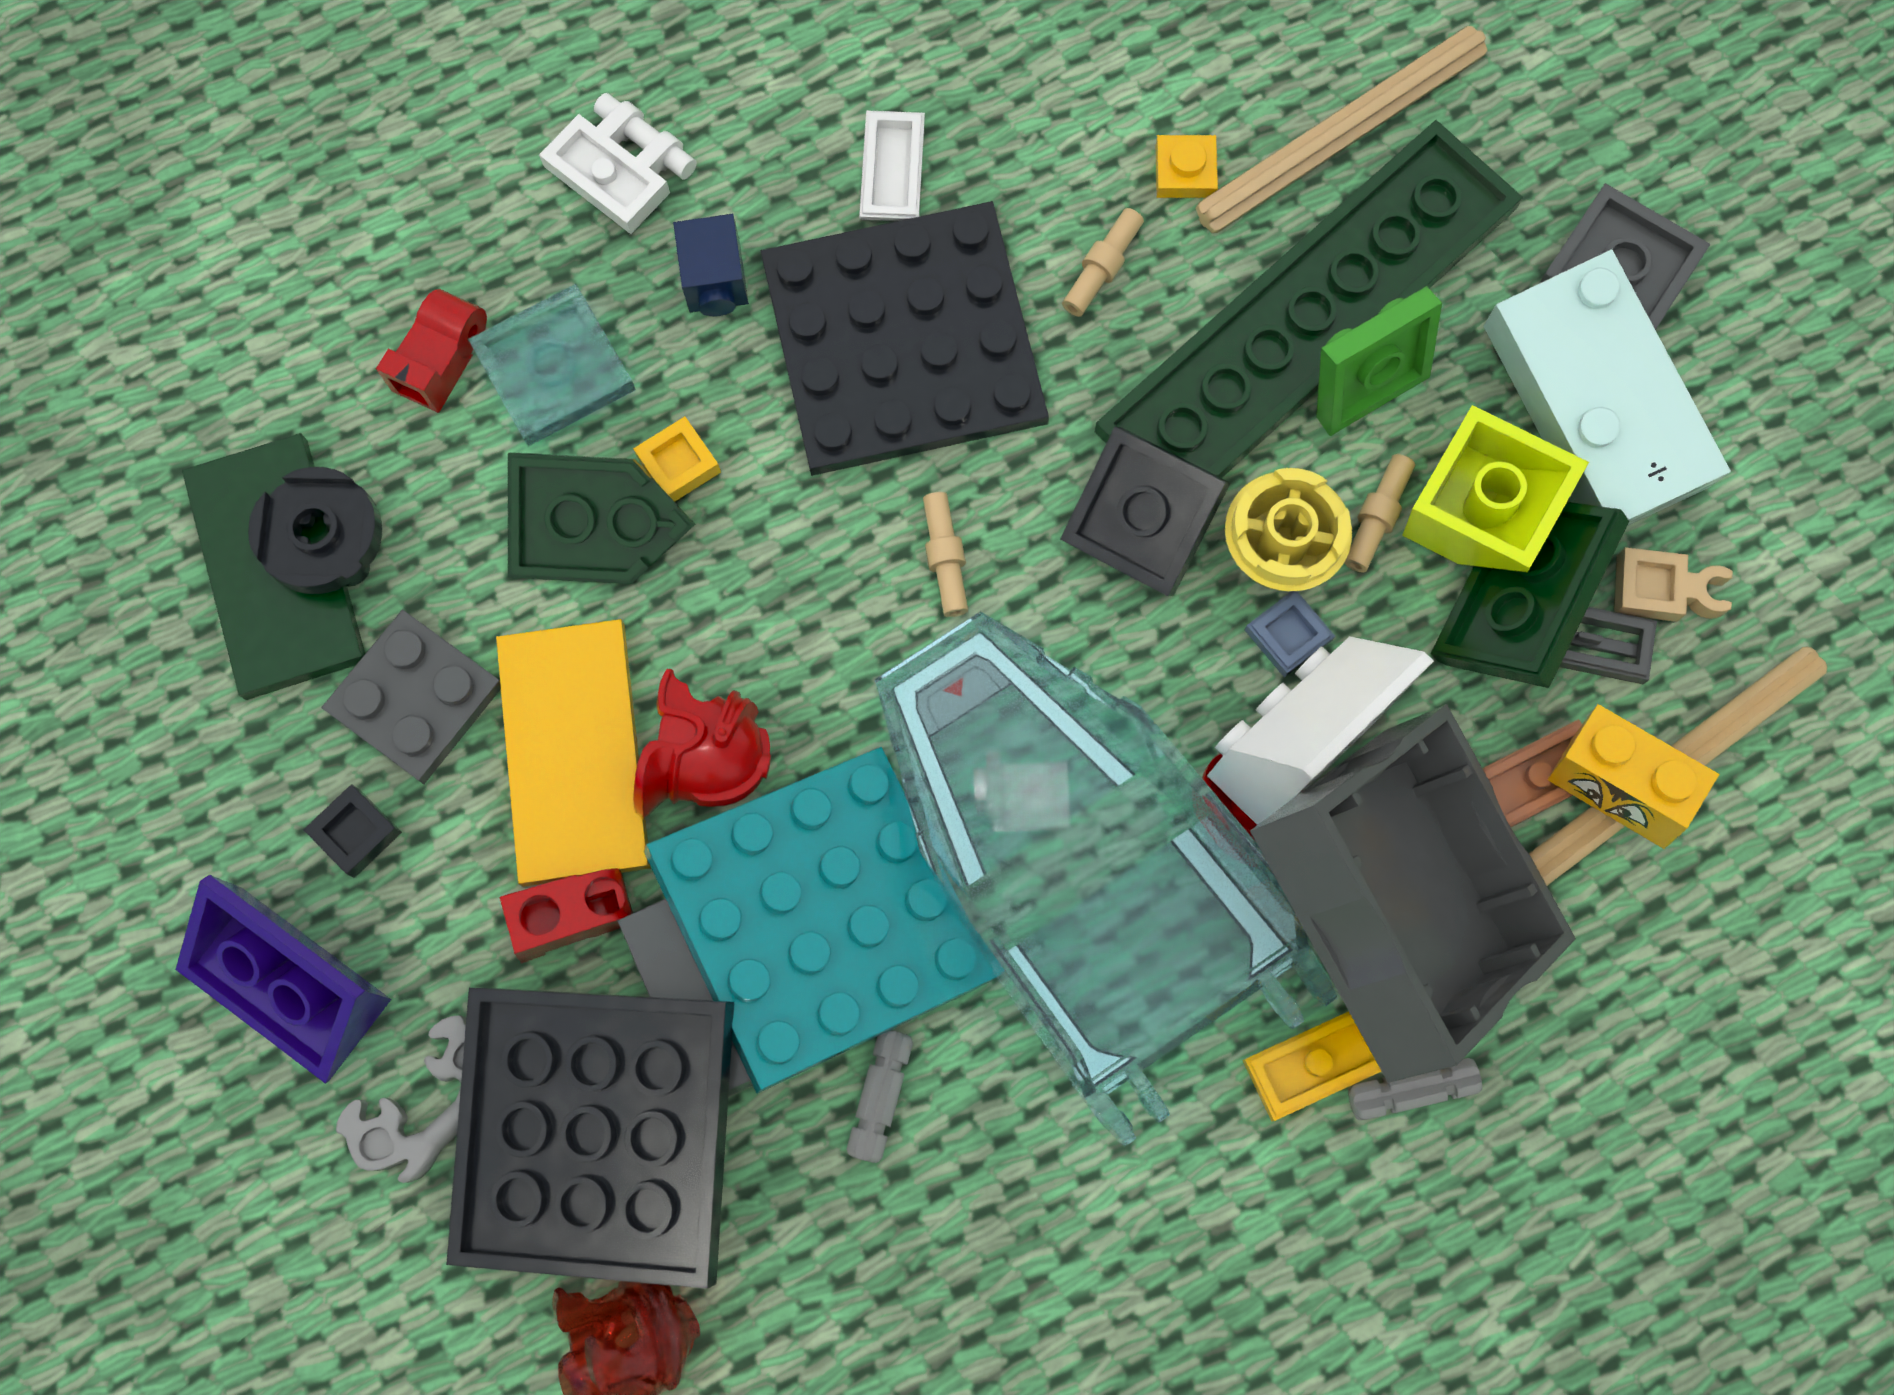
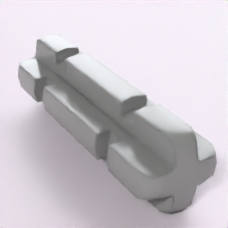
M890 1030L877 1036L872 1054L877 1057L875 1065H869L855 1116L860 1118L858 1128L852 1127L847 1145V1153L853 1158L877 1163L883 1157L888 1138L883 1135L886 1126L891 1127L904 1079V1073L900 1072L902 1064H908L913 1046L912 1038L907 1034Z
M1465 1058L1457 1066L1390 1083L1384 1077L1382 1078L1383 1083L1380 1084L1377 1079L1354 1084L1348 1088L1351 1109L1356 1119L1367 1120L1385 1116L1388 1109L1392 1113L1448 1101V1095L1456 1099L1478 1094L1482 1091V1080L1475 1061Z

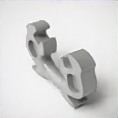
M447 1017L435 1024L429 1031L428 1035L430 1038L449 1040L441 1059L433 1056H427L424 1059L427 1069L440 1081L447 1082L456 1078L461 1083L466 1017ZM460 1090L455 1102L425 1130L409 1136L405 1135L404 1125L407 1122L408 1116L404 1109L390 1098H381L379 1100L381 1114L369 1120H366L365 1117L368 1103L365 1100L359 1099L352 1101L342 1111L337 1121L336 1132L346 1138L350 1154L358 1167L364 1170L380 1171L408 1161L404 1171L399 1174L398 1181L402 1183L413 1182L422 1178L431 1169L441 1149L457 1135Z

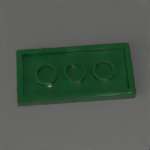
M301 433L182 470L238 695L245 700L355 666L365 655L347 586L323 594H306L291 590L266 572L264 566L256 558L250 547L248 535L249 521L258 499L265 491L271 495L278 486L284 484L285 481L282 477L298 469L315 467L308 440ZM317 517L313 527L303 528L301 536L307 537L312 544L322 541V538L328 535L330 528L324 523L323 517Z

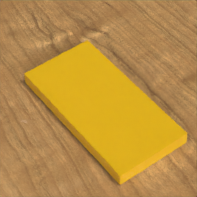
M618 619L496 636L518 884L522 887L545 884L573 875L578 877L611 868H618L622 873L651 869L644 853L646 844H648L646 820L635 813L633 803L634 780L639 755L626 633L623 621Z

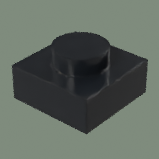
M353 784L344 790L303 829L347 875L353 878L361 873L402 833Z

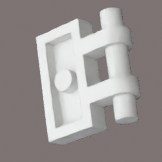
M604 93L597 99L594 105V112L604 119L597 127L578 114L539 156L547 170L628 233L632 234L670 194L667 181L658 175L660 171L669 169L682 180H685L694 172L697 161L683 151V143L670 132L663 131L660 133L645 122L643 112L629 101L620 103L609 93ZM630 139L643 150L635 157L621 147L619 143Z

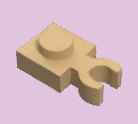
M1625 547L1617 555L1614 612L1641 618L1678 622L1686 615V608L1689 606L1694 613L1701 617L1709 619L1721 617L1731 610L1732 602L1713 599L1707 592V584L1723 586L1732 579L1733 571L1723 566H1709L1699 573L1688 572V555Z

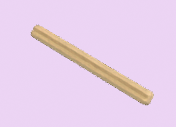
M1473 26L1464 27L1200 201L1196 207L1200 223L1211 233L1220 232L1484 57L1487 52L1484 33L1481 30L1477 31Z
M1802 647L1674 743L1672 747L1701 764L1707 765L1824 676L1827 672L1826 662L1819 657L1813 648ZM1591 806L1535 848L1529 855L1548 886L1625 826Z

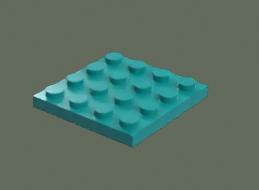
M882 747L646 844L644 849L645 856L713 1001L734 1002L732 1042L757 1094L993 981L997 977Z

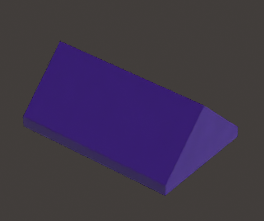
M208 875L200 880L175 970L326 1084L391 999L243 888L212 875Z

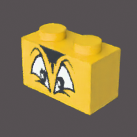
M1597 704L1574 735L1547 780L1665 849L1689 827L1720 774Z

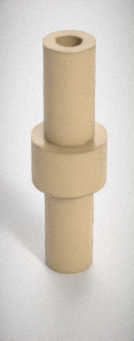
M1125 208L1103 241H1096L1082 261L1083 272L1062 302L1063 307L1069 313L1078 317L1082 316L1103 283L1112 282L1125 262L1124 251L1144 223L1143 217L1137 211Z
M1394 454L1376 492L1367 495L1357 516L1361 525L1344 562L1348 568L1357 572H1366L1384 533L1392 532L1402 511L1399 500L1416 465L1409 457Z
M930 493L923 497L930 541L925 544L929 570L937 574L944 616H961L968 612L961 567L966 564L962 539L954 535L947 493Z

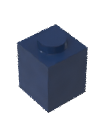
M734 214L673 222L681 285L689 312L700 311L703 315L717 317L733 312L736 306L749 304L741 246Z

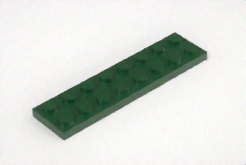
M1435 120L1096 422L1094 432L1107 443L1114 427H1122L1220 478L1224 477L1318 391L1321 348L1336 333L1347 328L1354 329L1378 315L1385 305L1397 298L1405 299L1426 286L1430 289L1518 208L1523 197L1440 122Z

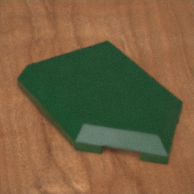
M508 453V578L632 584L696 525L635 459Z

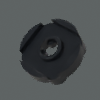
M308 467L295 470L282 477L285 483L278 486L271 495L266 491L256 502L250 516L248 528L249 543L256 558L262 563L266 572L275 580L291 590L306 594L329 593L339 590L344 586H356L365 580L370 571V564L375 559L381 544L382 521L373 499L353 479L335 469ZM323 517L324 523L330 528V531L326 537L322 538V541L312 544L307 537L301 536L303 528L313 527L315 518Z

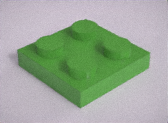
M1427 286L1405 299L1397 298L1389 302L1381 309L1378 315L1358 327L1339 331L1321 348L1316 418L1329 436L1339 432L1430 378L1442 302Z

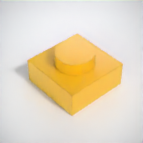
M1157 135L1155 145L1157 198H1206L1218 190L1216 135Z
M685 416L633 448L638 460L647 473L674 502L721 473L719 464Z

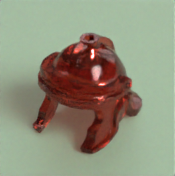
M620 1281L618 1287L612 1289L608 1294L591 1300L581 1292L567 1293L560 1287L555 1289L553 1293V1313L562 1332H568L570 1352L563 1355L558 1364V1377L563 1395H661L666 1390H674L679 1385L681 1371L691 1353L694 1340L700 1337V1327L685 1298L680 1294L674 1296L670 1285Z

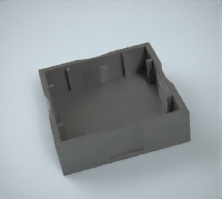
M1447 704L1383 731L1250 830L1388 1083L1457 1066L1502 1018L1509 1001L1523 986L1537 981L1576 939L1534 861L1508 824L1490 781Z

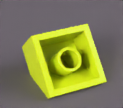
M1472 405L1412 508L1402 536L1457 564L1528 572L1589 462Z

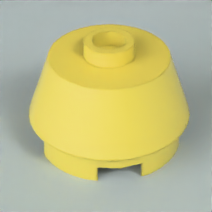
M1282 468L1252 480L1233 499L1225 522L1226 542L1236 564L1256 583L1281 591L1307 590L1329 580L1344 564L1352 543L1350 513L1341 498L1326 484L1327 480L1324 477L1304 469Z

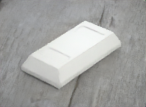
M866 111L860 220L901 221L919 217L925 113Z

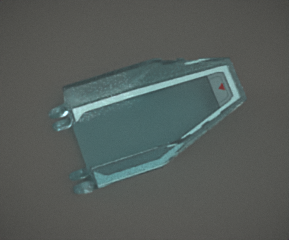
M981 611L875 679L892 747L898 761L906 800L913 818L919 850L924 861L960 922L996 974L998 981L1089 1109L1124 1147L1134 1141L1136 1136L1127 1116L1122 1110H1118L1108 1096L1109 1093L1129 1081L1142 1107L1149 1116L1155 1118L1159 1123L1168 1117L1170 1113L1157 1091L1142 1071L1259 989H1261L1268 1003L1279 1014L1286 1025L1294 1029L1303 1023L1304 1019L1298 1003L1290 994H1287L1286 990L1276 979L1291 967H1294L1310 994L1321 1002L1322 1005L1327 1006L1337 999L1336 991L1330 978L1310 948L1306 932L1255 840L1140 705L1125 696L1119 699L1093 683L1092 677L1076 667L1070 670L1045 655L1044 648Z

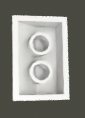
M1350 636L1331 654L1321 646L1296 671L1295 674L1302 681L1294 689L1290 690L1284 683H1281L1257 707L1256 711L1262 718L1252 728L1242 720L1216 745L1215 749L1223 757L1207 776L1257 825L1311 786L1395 703L1434 660L1423 651Z

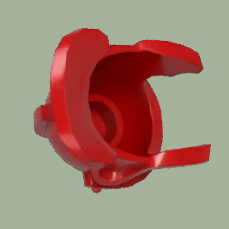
M666 669L660 681L657 697L658 714L662 716L658 740L650 741L643 748L635 773L634 810L644 820L668 798L672 804H676L679 800L696 802L699 806L706 807L734 804L751 794L759 786L763 778L767 779L771 763L769 735L766 729L758 727L755 723L759 711L752 700L741 698L740 692L733 690L727 700L717 696L711 701L701 702L693 698L688 685L679 681L672 669Z

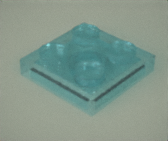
M577 284L468 339L528 447L636 390L632 379Z

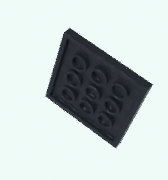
M993 201L760 250L811 476L1048 424L1049 415Z
M469 987L446 1265L704 1289L716 1285L734 1002Z

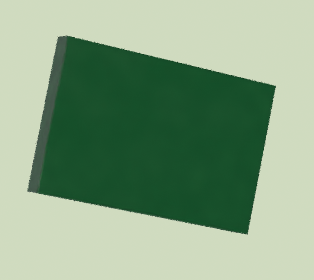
M1567 502L1528 572L1474 566L1430 654L1438 662L1446 666L1549 688L1627 528L1629 520L1621 509Z

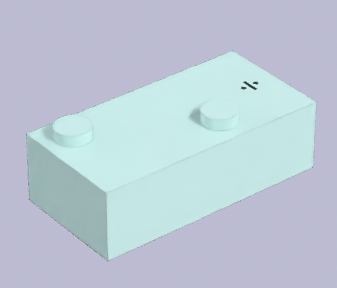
M1612 249L1495 305L1483 327L1541 438L1589 462L1571 494L1575 503L1621 509L1629 520L1628 525L1711 487L1731 472Z

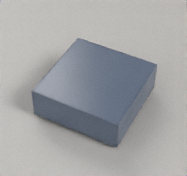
M1297 591L1288 593L1250 622L1244 629L1284 678L1302 665L1321 646L1325 647L1335 638L1332 631Z

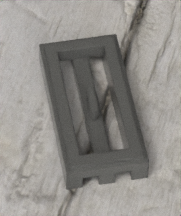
M1588 607L1581 623L1639 635L1638 644L1609 639L1601 635L1581 631L1575 633L1570 645L1635 658L1636 663L1633 664L1567 650L1560 667L1638 684H1645L1649 681L1657 621Z

